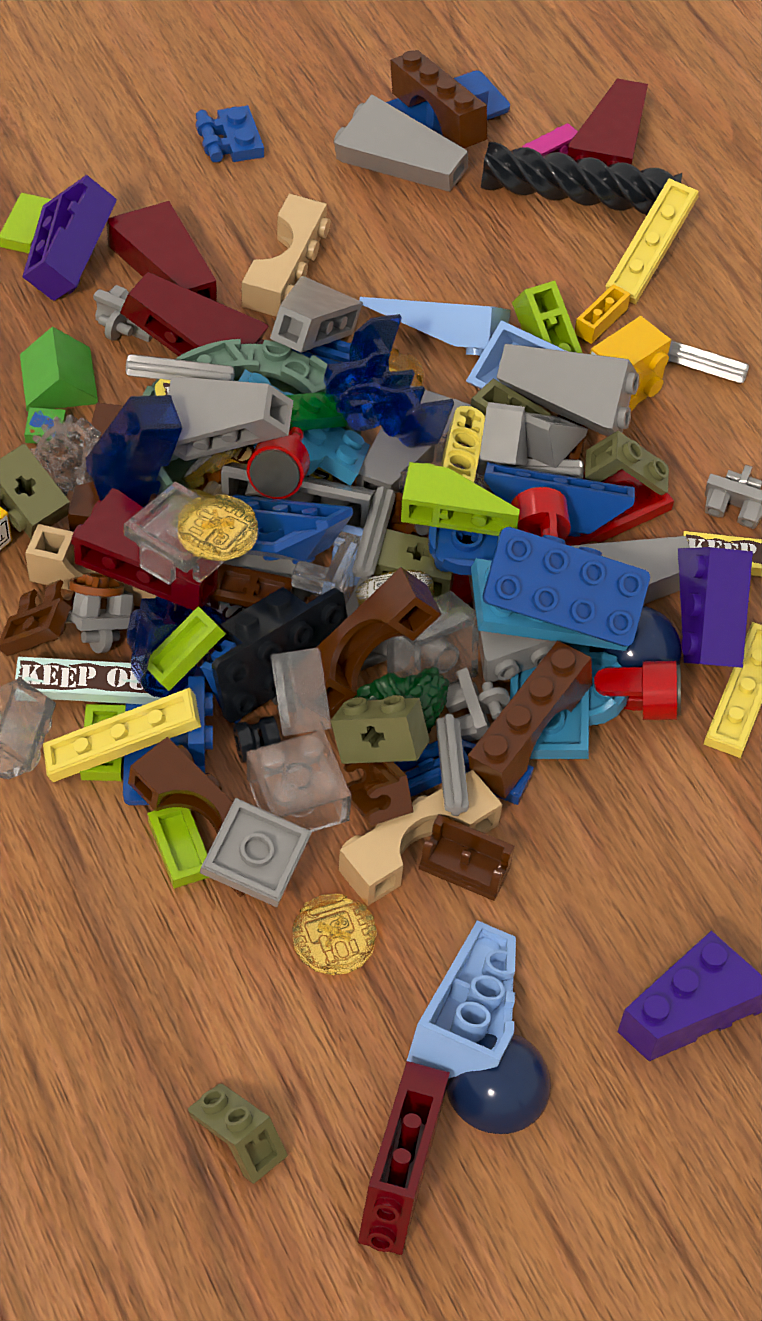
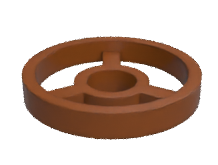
M86 573L80 577L71 578L69 580V589L85 595L112 597L120 596L124 593V584L100 573Z

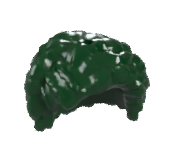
M434 666L423 669L417 675H410L405 678H400L395 673L390 672L369 684L361 686L357 690V695L353 698L363 697L366 701L383 700L394 695L403 696L404 699L420 698L429 734L431 728L436 725L435 721L440 717L447 703V692L450 682L443 675H439V669Z

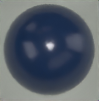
M645 606L642 608L634 642L628 646L626 651L591 646V652H605L616 656L617 662L621 667H643V661H676V665H680L682 654L681 641L671 621L659 611Z
M486 1034L477 1044L492 1050L496 1045L497 1037L492 1034ZM513 1034L512 1040L498 1067L482 1071L465 1072L457 1077L449 1078L446 1091L456 1113L469 1125L487 1133L509 1134L529 1127L542 1115L549 1101L551 1079L548 1066L538 1049L525 1038Z

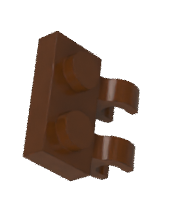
M60 579L47 585L44 601L38 606L35 604V598L38 593L35 589L24 593L20 597L17 614L8 618L1 634L0 651L6 656H10L24 650H29L37 645L57 640L66 629L65 622L71 607H73L75 592L68 593L62 597L61 588L64 582Z

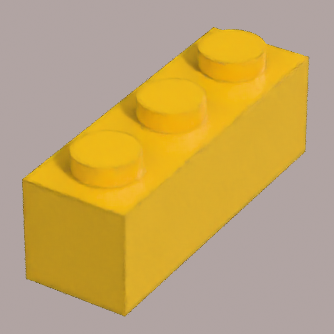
M615 284L610 286L576 319L575 334L592 344L628 309L631 294Z

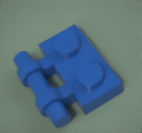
M248 105L217 110V119L210 117L206 110H200L196 113V129L198 134L204 139L202 142L204 151L210 156L212 162H220L225 154H230L233 162L264 157V145Z

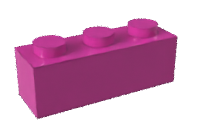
M567 123L526 143L522 147L532 148L542 156L553 152L567 155L569 143L578 131Z

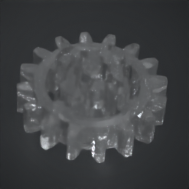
M67 415L65 422L59 417H54V426L51 428L43 424L41 426L44 432L43 436L34 435L32 438L37 443V447L29 449L65 496H67L69 490L74 492L75 485L91 482L90 477L92 474L101 476L102 472L97 468V465L107 460L104 455L99 453V451L107 447L106 443L99 439L102 433L81 417L78 420L72 415Z

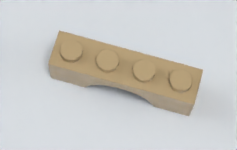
M293 194L288 195L278 213L277 240L288 249L274 258L253 260L242 281L243 308L277 317L281 303L300 277H306L309 261L316 259L320 239H325L328 235L331 221L326 218V203Z
M41 524L37 525L25 552L29 581L48 585L61 579L64 582L62 589L70 590L69 580L71 578L97 572L75 564L74 546L71 544L72 531ZM123 583L124 590L133 594V604L135 606L176 615L179 607L178 604Z
M473 770L466 773L469 801L467 812L460 813L459 816H452L451 812L446 811L444 808L443 788L441 787L440 790L428 797L423 795L412 802L413 813L379 823L375 829L365 835H356L345 842L340 849L338 870L367 906L401 886L403 872L401 855L413 842L432 835L433 824L438 814L483 833H487L499 825L503 804Z

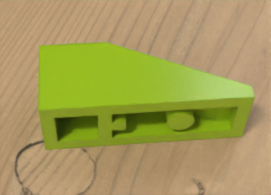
M555 280L525 289L512 302L523 331L568 352L583 353Z
M409 462L402 497L401 522L499 536L500 531L506 527L517 529L520 509L448 467L436 466L431 463Z

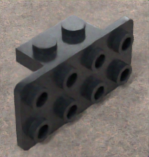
M282 587L220 624V628L226 633L223 637L237 645L216 658L212 663V671L222 714L227 721L233 723L294 685L289 673L348 618L342 591L338 588H332L306 604Z

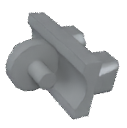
M115 285L109 292L101 289L95 292L93 295L97 303L95 320L98 321V324L105 326L106 338L116 341L121 334H124L126 336H135L146 342L151 341L152 336L120 314L129 293L127 289Z
M746 464L742 474L728 470L726 478L710 473L705 490V496L707 497L705 513L718 518L723 517L727 505L730 504L741 508L737 522L742 526L755 529L762 519V490H760L762 480L750 477L753 466Z
M124 590V593L120 596L107 597L106 609H100L101 596H91L75 592L73 610H70L65 623H75L77 629L83 631L81 633L82 642L89 643L95 653H106L110 650L113 641H119L120 632L114 629L142 628L143 617L133 613L132 593Z
M466 667L456 671L459 681L449 685L446 707L450 714L468 707L470 713L456 719L460 721L461 739L472 742L481 739L490 727L487 714H491L492 719L495 720L510 702V697L506 689L494 688L492 682L483 683V692L479 694L475 682H472L469 670Z

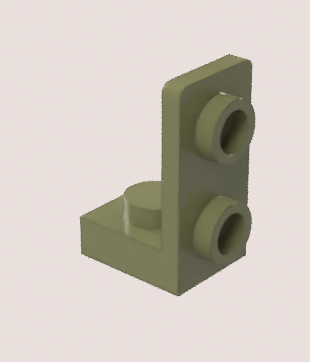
M620 431L614 432L586 450L585 479L601 482L623 469L662 496L668 492V465Z
M218 1084L213 1089L207 1091L188 1108L191 1118L228 1144L243 1176L253 1184L288 1156L271 1118L224 1084Z

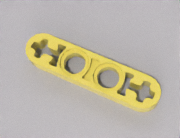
M460 406L455 410L449 425L441 462L442 467H448L472 482L475 480L485 422L484 414L478 409L471 406ZM457 442L464 443V444L468 445L469 447L463 446V445H461V444H459V443H457ZM453 464L460 465V466L464 467L465 469L458 468V467L454 466Z

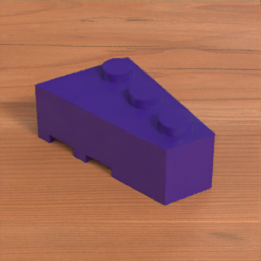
M85 175L44 204L22 277L53 301L65 293H72L79 285L80 277L117 199L92 178Z
M714 547L678 548L682 621L681 646L684 663L743 668L753 551Z

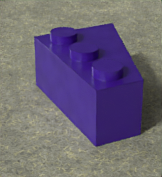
M710 931L625 1008L617 1032L648 1061L654 1060L697 1041V1038L716 1029L721 1031L732 1026V1023L751 1014L756 1016L762 1013V975L715 933Z

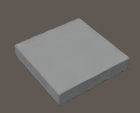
M235 798L201 866L200 874L278 907L312 831Z

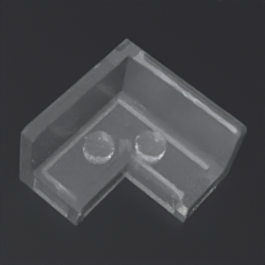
M313 648L271 655L283 736L333 729L320 650Z

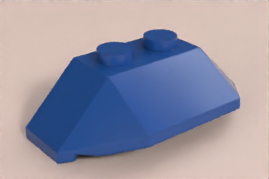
M487 462L484 481L496 496L510 504L518 494L533 487H549L560 491L567 501L571 527L568 536L572 537L580 536L581 533L591 534L632 507L635 501V487L538 472Z
M234 495L210 507V509L219 511L226 510L225 514H227L226 512L231 507H234L236 509L233 513L237 511L234 518L240 521L241 519L236 518V516L243 511L245 513L243 516L245 518L244 523H246L245 521L249 517L252 518L253 521L250 524H246L250 526L249 528L254 529L249 532H252L250 535H253L255 539L254 541L251 540L242 549L244 554L263 556V559L268 561L289 559L292 560L293 564L310 563L315 560L317 554L330 548L353 515L352 507L243 495ZM219 505H225L221 510L217 509ZM226 519L225 521H221L227 525V527L224 529L228 528V524L226 523V521L232 519ZM246 531L235 541V543H236L241 537H242L243 540H244L246 537H248V536H245V535H244V534L246 533ZM242 541L233 549V551L242 543Z

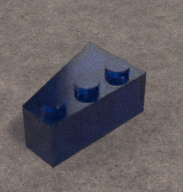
M171 395L130 396L85 458L87 472L92 476L100 500H103L110 490L114 488L151 513L150 509L146 508L151 494H158L161 483L159 480H156L162 466L169 465L183 429Z

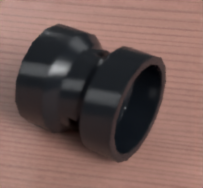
M274 716L261 718L255 724H248L247 722L233 724L235 745L241 763L254 761L256 756L263 754L268 757L282 754L280 734Z

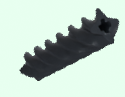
M489 142L484 156L480 188L498 190L505 187L517 195H530L537 192L549 200H562L569 197L578 204L589 206L602 202L608 208L617 211L634 207L640 213L647 215L667 180L670 178L681 183L682 173L672 176L669 172L660 168H647L640 171L635 166L624 162L607 166L604 162L592 157L575 161L570 156L560 152H553L542 156L536 150L528 147H521L510 151L500 143Z

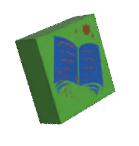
M29 407L24 433L25 443L62 445L66 411L62 409Z

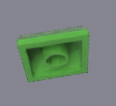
M52 326L20 354L27 411H29V407L55 409L93 405L98 402L89 346Z

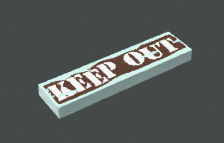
M18 657L14 687L15 698L145 705L176 693V685L168 691L141 663Z

